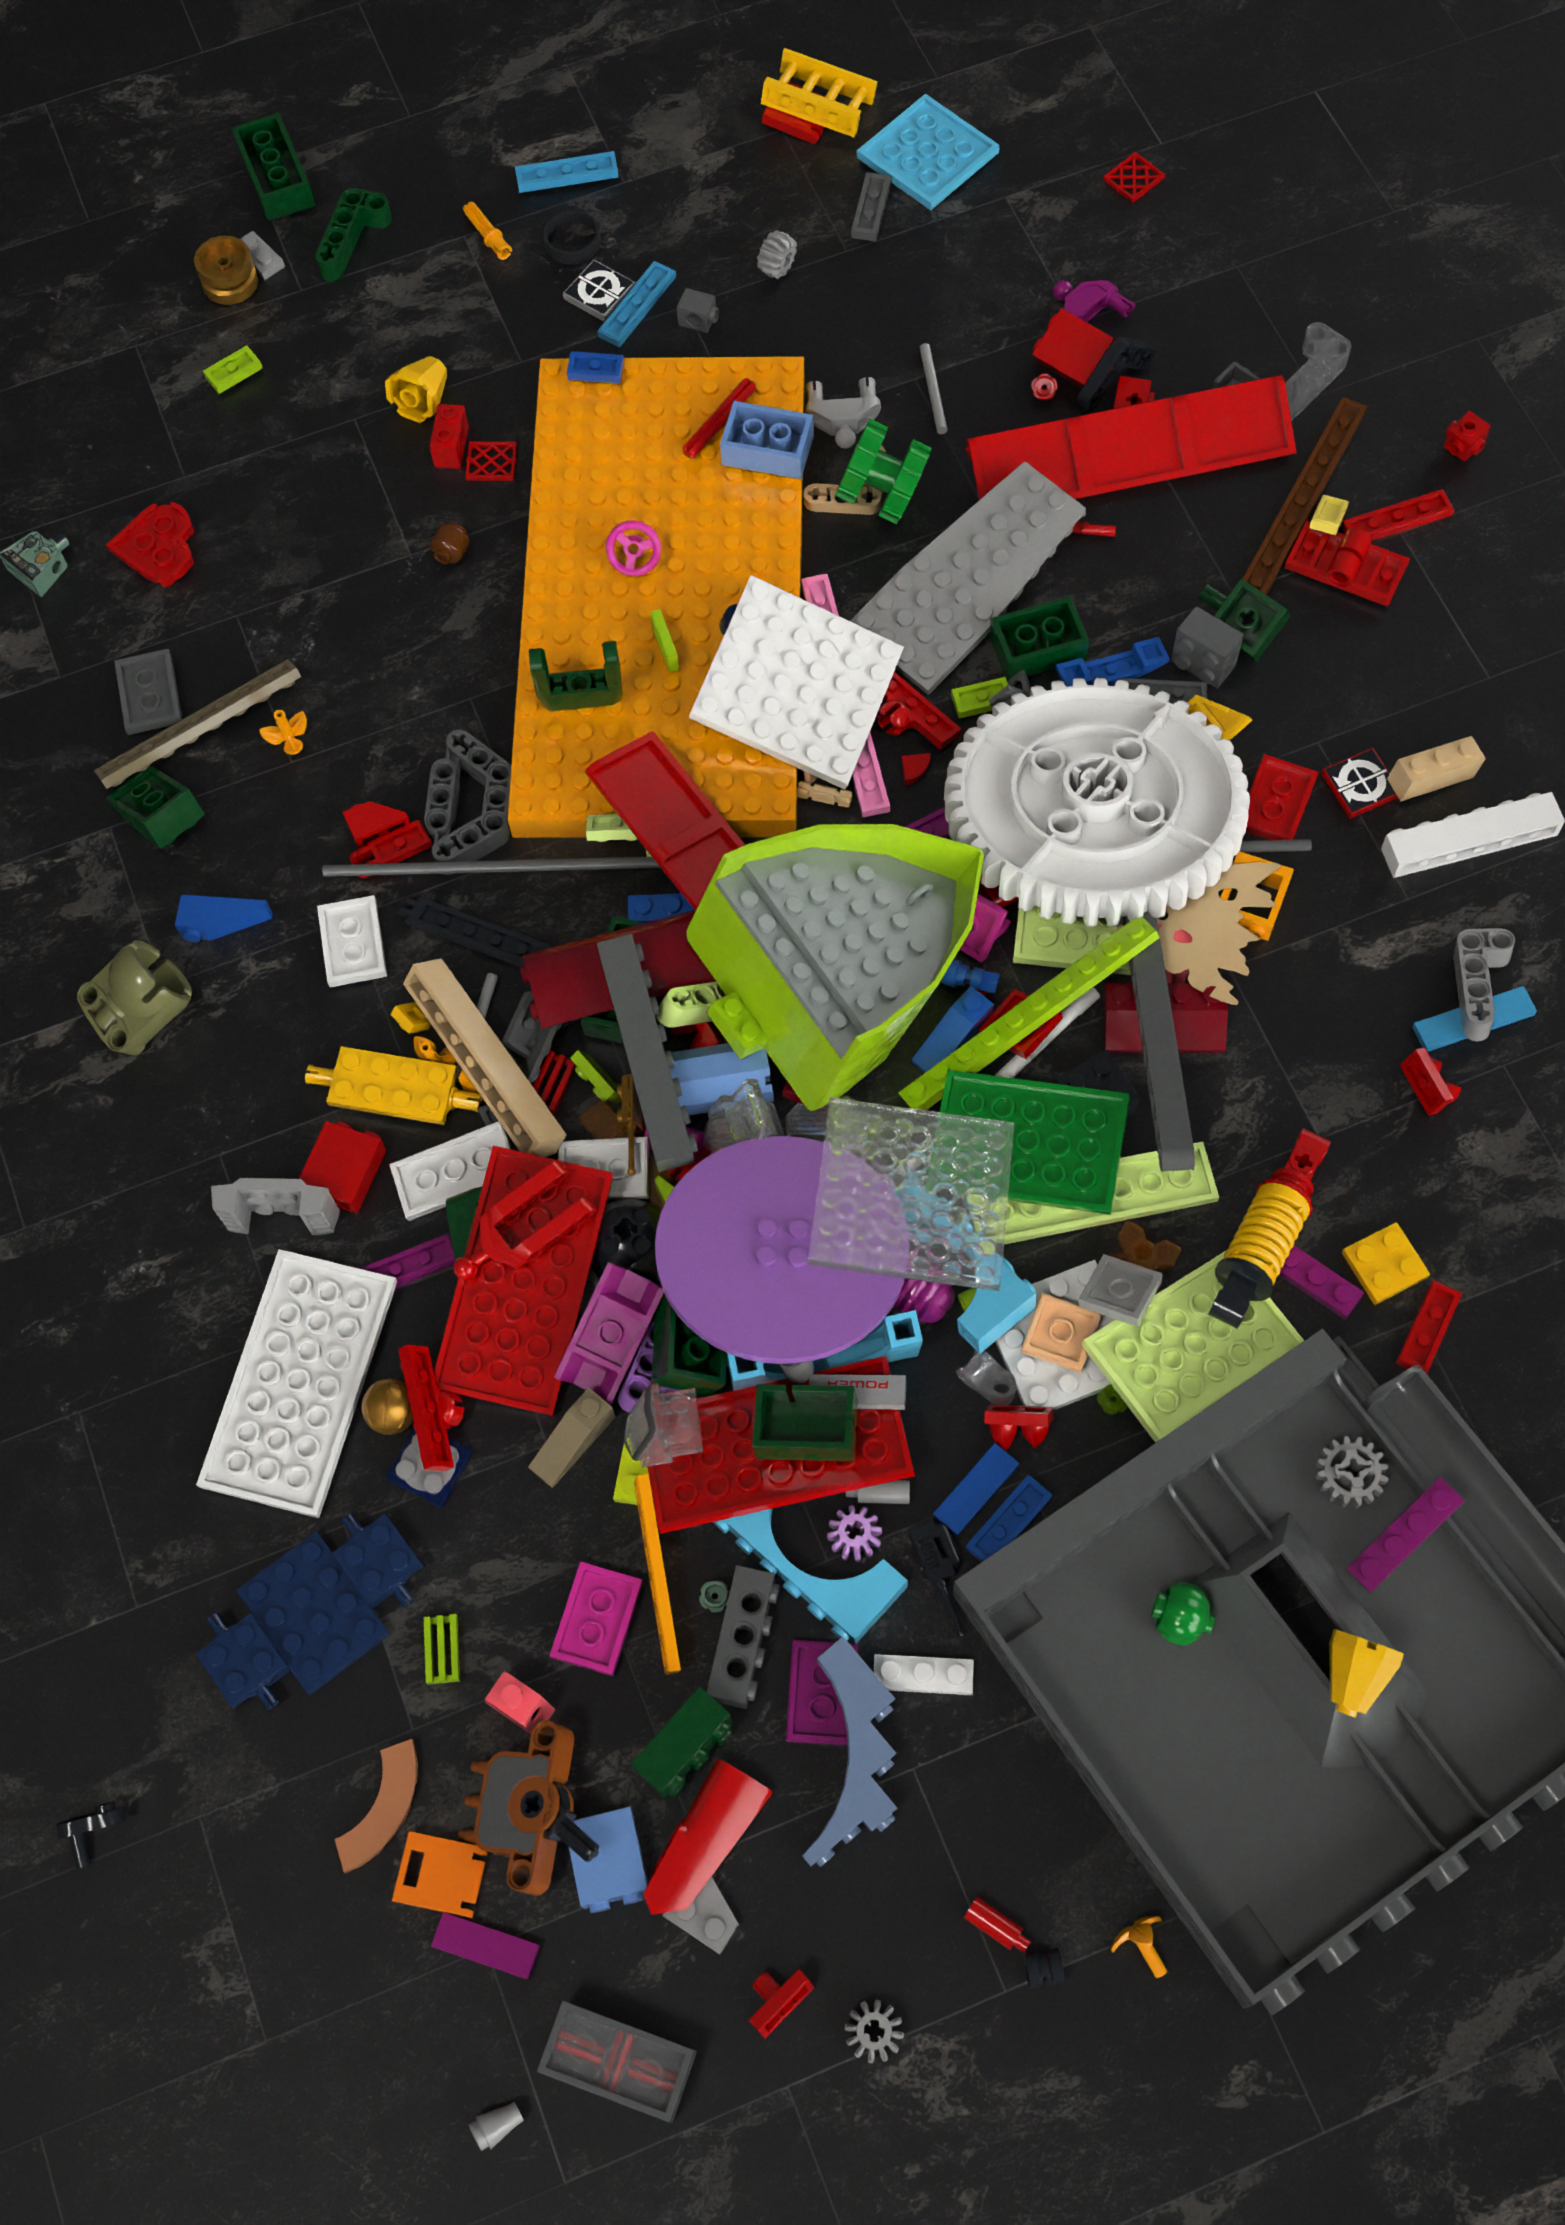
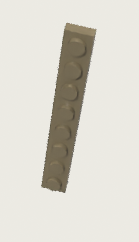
M287 659L94 771L106 789L111 786H118L128 776L149 768L150 764L154 761L169 757L180 746L195 742L206 731L219 728L224 721L232 716L242 715L253 704L268 700L272 693L292 686L301 675L298 669Z

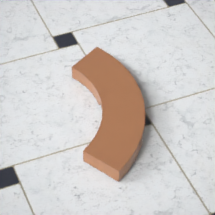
M413 1739L380 1750L383 1766L382 1781L374 1805L356 1827L335 1839L344 1873L359 1868L378 1855L396 1832L400 1830L411 1808L418 1778L417 1752Z

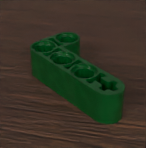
M350 188L342 193L315 256L321 277L325 281L334 282L343 276L364 226L382 229L390 225L392 216L387 197L384 194L358 188Z

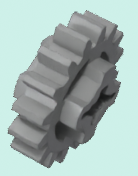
M1344 1436L1341 1445L1334 1439L1330 1443V1449L1324 1447L1320 1453L1324 1459H1318L1315 1465L1317 1468L1322 1469V1471L1318 1472L1315 1478L1316 1480H1324L1325 1483L1320 1490L1321 1492L1330 1490L1332 1494L1329 1500L1331 1502L1338 1497L1341 1499L1342 1507L1345 1508L1349 1501H1353L1354 1507L1359 1508L1362 1505V1499L1370 1505L1374 1501L1373 1495L1379 1497L1384 1490L1379 1485H1385L1388 1482V1477L1381 1474L1386 1472L1388 1465L1379 1463L1383 1453L1374 1454L1372 1452L1374 1447L1372 1442L1365 1447L1362 1445V1437H1358L1355 1443H1351L1349 1437ZM1341 1454L1340 1464H1335L1334 1467H1331L1332 1460ZM1350 1467L1352 1472H1357L1358 1474L1356 1477H1353L1351 1472H1346L1345 1470ZM1373 1477L1371 1485L1363 1490V1480Z

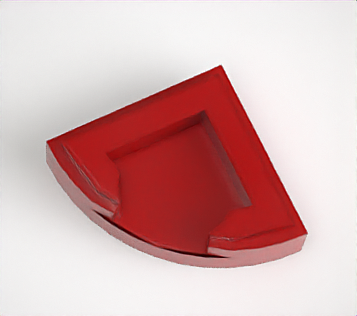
M930 753L902 756L905 785L916 783L929 769Z

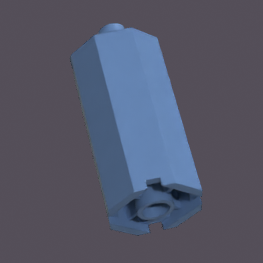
M729 1043L671 1052L675 1068L669 1070L672 1079L678 1078L682 1096L677 1097L680 1106L686 1105L688 1115L774 1101L772 1084H770L769 1063L765 1049L759 1050L741 1060Z

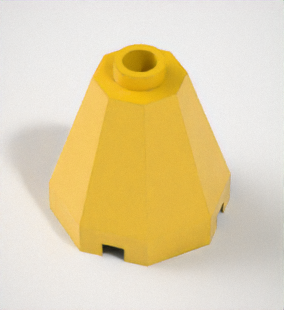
M431 356L401 368L391 374L385 381L387 400L391 405L394 402L399 408L396 411L402 417L418 423L425 421L427 417L430 418L436 413L437 406L440 404L447 379V369L439 359Z
M1333 1629L1329 1642L1330 1701L1337 1704L1335 1711L1356 1718L1357 1712L1366 1714L1399 1669L1404 1653Z

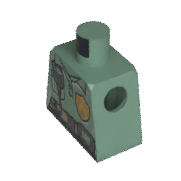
M35 531L1 551L0 558L12 575L38 596L42 597L67 569V563L61 551L70 543L60 532H57L47 540Z

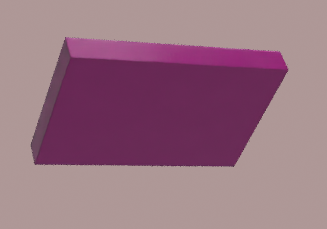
M793 1640L786 1742L847 1746V1730L842 1707L830 1680L816 1661L835 1642ZM850 1644L858 1653V1644Z

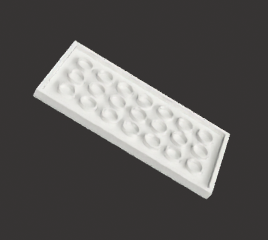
M278 1250L196 1484L199 1488L315 1518L320 1517L397 1284L395 1277Z

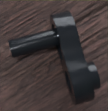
M115 1801L95 1806V1813L74 1817L56 1824L59 1838L70 1837L76 1868L90 1865L83 1833L125 1821L123 1806L116 1807Z

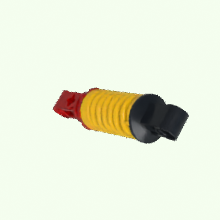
M1303 1128L1285 1168L1277 1169L1271 1179H1266L1265 1182L1258 1185L1256 1195L1243 1217L1238 1231L1229 1244L1224 1258L1218 1262L1215 1268V1276L1223 1288L1218 1292L1208 1313L1209 1316L1238 1329L1250 1305L1249 1302L1263 1301L1270 1297L1276 1278L1280 1274L1281 1268L1284 1266L1285 1260L1289 1256L1290 1250L1293 1248L1294 1242L1303 1228V1223L1310 1217L1313 1211L1310 1198L1314 1192V1186L1311 1179L1317 1167L1321 1165L1332 1141Z

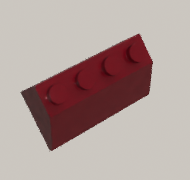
M1106 983L1103 995L1105 1050L1109 1053H1143L1132 983ZM1167 983L1178 1053H1225L1228 1003L1209 996L1216 987H1207L1203 993L1192 987L1190 983Z

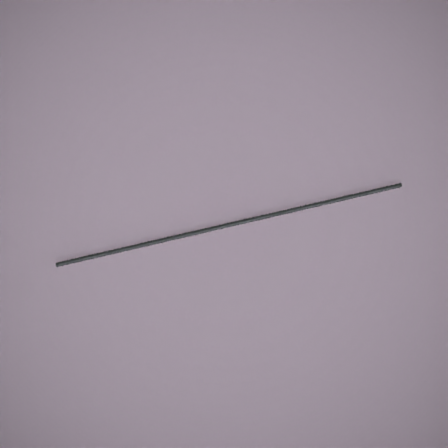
M1311 839L1242 841L1240 852L1311 851L1312 842ZM651 856L323 865L322 872L324 877L638 869L660 868V866Z

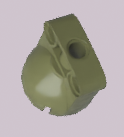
M134 940L126 944L90 982L82 984L77 993L78 1002L85 1016L103 1042L112 1051L132 1056L142 1053L145 1045L187 1007L192 995V989L187 979L171 960L165 959L154 970L148 969L160 957V951L143 941Z

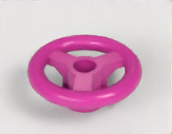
M635 520L625 521L613 528L608 535L606 554L610 564L618 572L627 576H641L650 572L657 565L661 555V543L657 533L649 525ZM638 529L646 533L650 539L644 540L637 534H631L627 537L623 531ZM616 539L623 545V550L628 556L626 566L621 564L615 556L614 544ZM632 543L637 544L639 550L632 552L629 549V545ZM653 548L650 560L644 566L634 568L636 558L640 557L646 549Z

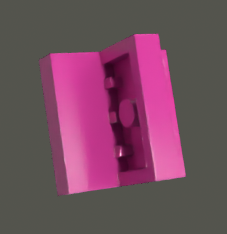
M978 894L972 929L959 950L981 963L986 960L994 941L1004 934L1010 926L1011 921L1005 918L1008 911Z

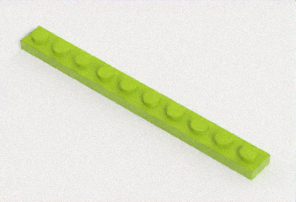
M1143 917L1134 918L899 1092L900 1096L918 1117L942 1099L947 1070L978 1073L1158 940L1160 937L1157 931Z

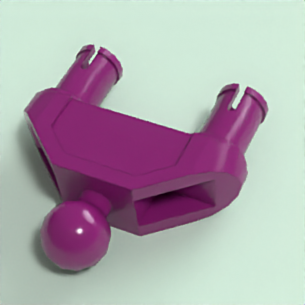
M1061 280L1053 287L1054 297L1058 301H1064V310L1085 322L1090 321L1104 307H1111L1124 318H1127L1135 307V303L1118 293L1117 286L1106 280L1082 282L1074 290L1069 281Z

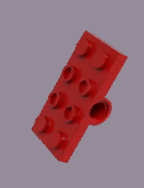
M1306 520L1284 568L1388 607L1410 558L1372 545L1370 535L1362 529L1350 528L1345 534L1337 532L1336 535L1309 528L1311 522Z

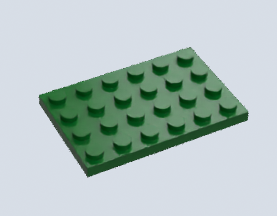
M947 1070L926 1187L938 1191L1111 1215L1130 1093Z

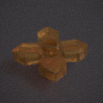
M1126 1221L1117 1238L1124 1253L1108 1256L1156 1271L1173 1268L1181 1253V1247L1167 1240L1153 1244L1151 1241L1146 1240L1144 1228L1131 1221ZM1161 1282V1284H1160V1286H1159V1288H1158L1156 1294L1160 1292V1290H1161V1288H1162V1285H1163L1162 1282Z

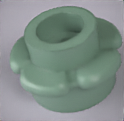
M720 1580L706 1582L701 1587V1595L699 1596L702 1607L708 1608L714 1613L721 1612L724 1606H727L730 1593L727 1590L728 1586ZM716 1593L718 1594V1598L713 1599L712 1595Z

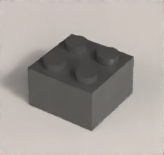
M1196 606L1177 629L1171 661L1178 668L1189 671L1202 682H1207V684L1218 689L1237 664L1244 634Z

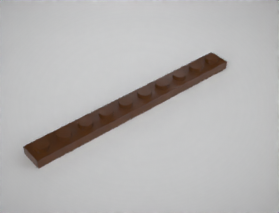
M1342 397L1247 569L1243 580L1265 595L1269 592L1306 520H1308L1361 423L1368 406Z

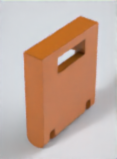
M409 1831L392 1902L473 1918L474 1911L468 1908H461L462 1902L476 1905L485 1862L472 1858L473 1854L487 1856L488 1852L481 1850L477 1845ZM412 1851L424 1854L416 1887L404 1885Z

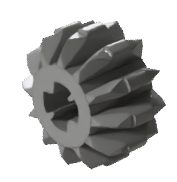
M776 230L773 233L770 232L767 239L763 240L762 247L759 248L760 253L757 256L758 268L766 275L777 279L786 275L787 270L791 269L792 262L795 261L794 256L797 253V242L783 231Z
M875 2000L874 2012H869L867 2003L865 2001L862 2002L861 2009L865 2014L863 2017L854 2010L850 2012L851 2018L857 2021L858 2025L845 2024V2031L857 2032V2036L846 2040L847 2045L852 2046L860 2042L861 2045L854 2055L859 2058L862 2056L865 2048L868 2049V2063L874 2062V2051L878 2050L882 2061H887L888 2056L884 2047L888 2046L894 2053L899 2051V2047L890 2041L891 2037L896 2039L904 2038L903 2032L892 2031V2027L902 2023L901 2017H897L889 2022L887 2018L892 2014L894 2007L889 2005L884 2014L879 2013L881 2007L880 2000ZM871 2021L879 2022V2029L885 2032L883 2038L878 2036V2042L870 2041L869 2034L864 2033L866 2025L871 2027Z

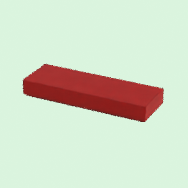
M1435 1280L1431 1282L1395 1362L1396 1364L1406 1369L1419 1364L1425 1373H1428L1462 1296L1461 1292Z

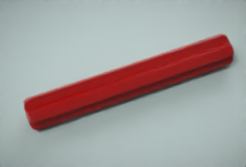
M744 378L683 445L682 449L685 456L690 459L697 456L727 422L733 401L745 402L755 391V383Z

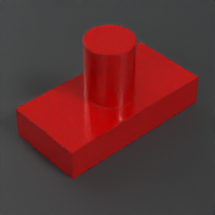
M800 1969L782 1987L768 1972L761 1974L753 1983V1988L766 2003L748 2021L766 2039L815 1987Z

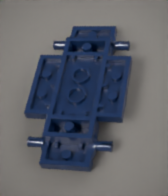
M353 1513L348 1514L347 1516L354 1526L351 1525L346 1517L342 1519V1523H344L352 1536L334 1552L330 1550L317 1531L236 1590L250 1610V1614L227 1627L218 1612L212 1614L214 1619L212 1617L207 1619L216 1636L211 1643L198 1651L196 1656L232 1708L237 1707L247 1698L258 1695L266 1709H272V1704L276 1706L279 1701L269 1686L289 1671H292L305 1692L310 1696L391 1635L373 1609L392 1594L396 1596L403 1608L409 1606L403 1598V1594L412 1604L415 1599L404 1585L413 1574L424 1566L386 1514L364 1527L361 1526Z

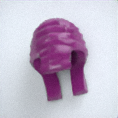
M909 1253L905 1282L892 1309H897L899 1313L916 1310L919 1323L927 1322L931 1324L937 1322L946 1315V1312L953 1305L955 1292L952 1288V1281L947 1279V1274L941 1271L939 1265L934 1264L932 1259L919 1258Z

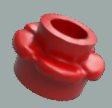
M1046 373L1040 374L1038 378H1034L1031 384L1033 395L1039 400L1053 398L1058 387L1057 381ZM1042 385H1046L1047 388L1042 389Z

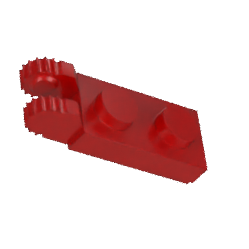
M416 820L368 842V845L352 852L349 859L352 864H361L366 861L369 862L365 864L399 863L433 847L421 821ZM358 876L360 879L369 878V876Z

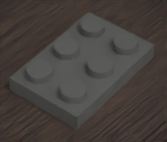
M169 649L114 660L124 726L128 735L172 726L182 720L173 660Z

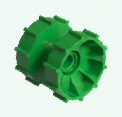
M869 419L847 465L835 496L854 504L864 483L886 493L878 516L897 525L917 486L932 448L913 439L903 459L900 460L879 450L888 427Z

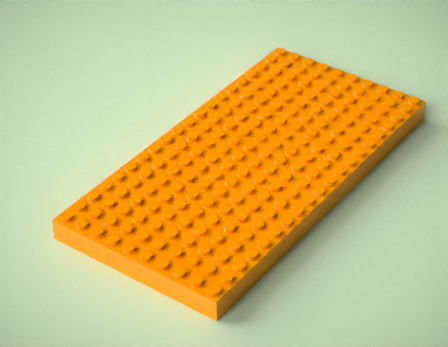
M804 357L624 358L621 384L568 380L567 368L569 358L540 359L508 808V824L512 838H587V815L617 813L585 774V770L594 761L651 731L658 736L739 837H775L797 831L798 768L688 717L750 576L752 575L801 598L803 475L801 479L722 465L720 443L726 423L695 458L690 459L685 456L682 447L744 378H748L755 383V391L744 403L804 413ZM635 520L649 525L657 533L661 543V555L657 565L650 572L641 576H627L618 572L607 558L606 541L608 535L613 528L625 521ZM638 529L623 531L627 537L631 534H637L644 540L650 539L646 533ZM616 539L614 544L615 556L621 564L626 566L628 556L623 550V545ZM632 543L629 545V549L632 552L639 550L637 544ZM653 548L646 549L640 557L636 558L634 568L642 567L650 560ZM661 609L678 655L679 670L670 672L666 667L652 629L651 611ZM616 641L623 692L622 698L617 704L560 711H549L542 706L536 696L531 675L529 649H544L549 674L603 669L605 659L602 643Z

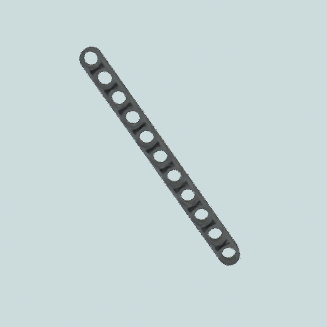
M1148 911L1144 912L1143 918L1159 935L1157 918L1152 917ZM1123 916V926L1130 922L1127 916ZM1159 938L1129 960L1159 1166L1161 1172L1194 1170V1146Z

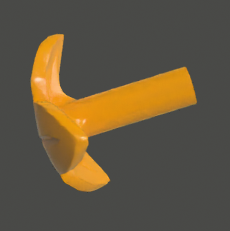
M276 710L274 718L278 727H264L259 729V732L263 739L270 744L278 745L286 741L283 748L284 752L295 755L303 749V742L294 738V736L304 734L307 727L306 715L301 711L295 714L288 722L285 712L283 710Z
M421 1036L414 1037V1050L419 1059L450 1065L457 1063L447 1047L438 1054L436 1044L433 1041Z
M1145 1916L1135 1920L1133 1926H1127L1119 1932L1112 1944L1111 1951L1114 1953L1120 1944L1126 1940H1131L1138 1946L1155 1978H1159L1167 1973V1969L1152 1945L1153 1931L1151 1924L1162 1922L1160 1916Z

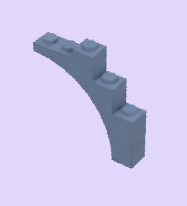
M843 1636L816 1660L830 1680L842 1707L847 1730L848 1761L843 1789L834 1813L819 1837L801 1855L810 1867L815 1863L821 1867L836 1854L832 1848L839 1841L843 1840L847 1844L861 1832L857 1826L861 1822L869 1831H873L877 1827L882 1832L896 1819L892 1813L898 1809L871 1777L875 1772L881 1777L895 1764L891 1758L896 1752L870 1722L875 1718L879 1723L894 1709L889 1704L895 1698Z

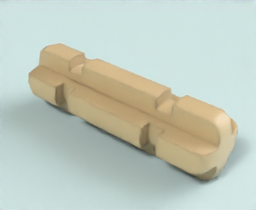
M800 781L797 787V797L808 799L812 797L813 801L832 805L836 802L838 806L846 808L850 807L852 802V792L841 789L839 792L834 787L820 784L811 786L810 782Z

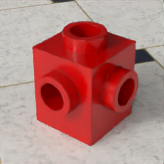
M1469 410L1458 422L1453 421L1447 428L1444 448L1465 462L1473 454L1478 455L1484 448L1491 425Z

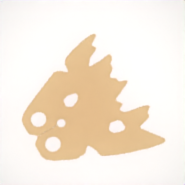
M1260 862L1232 864L1226 872H1221L1220 880L1214 886H1205L1204 895L1199 899L1187 897L1185 907L1180 910L1172 909L1166 905L1165 912L1168 913V918L1165 920L1157 918L1158 925H1163L1159 929L1165 970L1172 974H1178L1189 969L1188 981L1192 987L1204 993L1207 987L1215 986L1216 988L1209 996L1228 1004L1238 1005V1000L1229 993L1233 986L1221 977L1218 968L1235 971L1245 976L1249 975V968L1245 965L1246 958L1239 949L1246 947L1248 942L1257 941L1259 938L1237 923L1244 917L1239 910L1243 907L1271 908L1276 906L1271 900V894L1257 888L1256 885L1278 870L1280 865L1277 863ZM1227 888H1234L1238 891L1236 898L1232 901L1222 900L1218 892ZM1123 917L1120 919L1117 931L1123 927ZM1175 931H1186L1191 935L1192 942L1180 943L1173 939Z

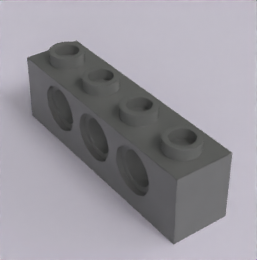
M737 1565L735 1567L707 1688V1693L718 1703L747 1709L748 1700H755L758 1681L753 1680L756 1668H762L765 1649L760 1648L763 1635L769 1636L773 1616H768L770 1603L776 1604L780 1584H775L774 1573ZM750 1598H755L760 1601L761 1606L756 1612L750 1613L743 1609L744 1602ZM740 1631H750L754 1635L753 1640L747 1645L738 1644L735 1638ZM736 1662L746 1666L744 1675L738 1678L731 1677L728 1674L729 1667Z

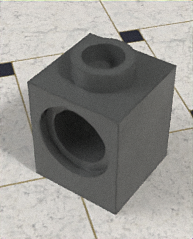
M689 288L685 289L677 305L679 326L708 333L711 324H715L718 319L719 308L716 307L715 295Z

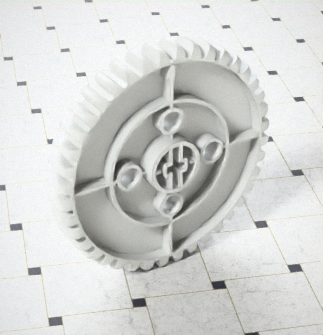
M1074 678L1073 685L1066 687L1064 682L1060 680L1052 681L1051 690L1049 691L1038 685L1031 687L1030 697H1026L1023 693L1011 695L1010 706L1005 702L997 703L993 706L992 715H981L977 719V727L969 728L964 734V742L956 746L954 759L950 761L947 768V779L944 788L945 819L949 823V836L953 841L975 846L983 851L981 883L986 888L999 886V897L1004 901L1011 900L1016 896L1019 897L1018 908L1023 911H1028L1034 906L1040 907L1039 915L1042 918L1049 919L1057 912L1062 914L1061 920L1063 923L1072 924L1076 916L1083 917L1084 924L1089 927H1095L1098 918H1105L1107 924L1111 927L1119 926L1121 917L1127 916L1129 921H1132L1134 918L1143 917L1144 912L1147 911L1154 918L1165 916L1166 905L1172 909L1180 910L1185 907L1187 897L1199 899L1204 895L1205 886H1214L1220 880L1221 872H1226L1231 867L1233 857L1240 851L1242 839L1246 833L1250 796L1247 792L1248 780L1246 775L1242 773L1243 764L1240 757L1233 755L1234 746L1230 741L1221 739L1222 730L1212 724L1205 726L1207 716L1202 712H1194L1189 715L1190 704L1187 702L1177 701L1171 704L1169 703V693L1161 691L1155 696L1150 695V687L1143 684L1138 685L1135 690L1128 689L1129 683L1125 680H1118L1115 686H1108L1105 678H1096L1094 685H1087L1083 678Z

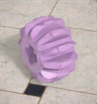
M851 1505L849 1506V1515L847 1516L842 1510H838L837 1517L839 1521H829V1527L835 1531L827 1533V1539L836 1541L832 1545L834 1553L844 1549L842 1552L843 1560H847L850 1553H854L855 1561L860 1562V1552L863 1551L870 1558L873 1556L870 1546L880 1547L881 1541L876 1536L882 1534V1527L874 1526L878 1521V1517L872 1515L866 1519L868 1509L865 1507L860 1510L859 1514H855V1507ZM855 1528L860 1529V1535H856L854 1539L849 1538V1532H853Z

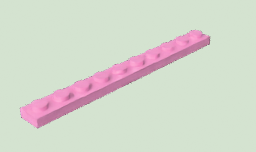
M828 574L802 578L801 588L805 601L839 616ZM869 732L851 776L862 818L890 812L889 799L871 733Z

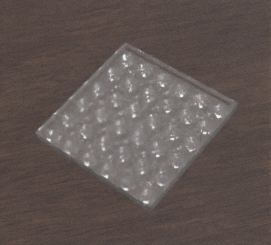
M830 1097L808 1265L999 1291L1014 1123Z

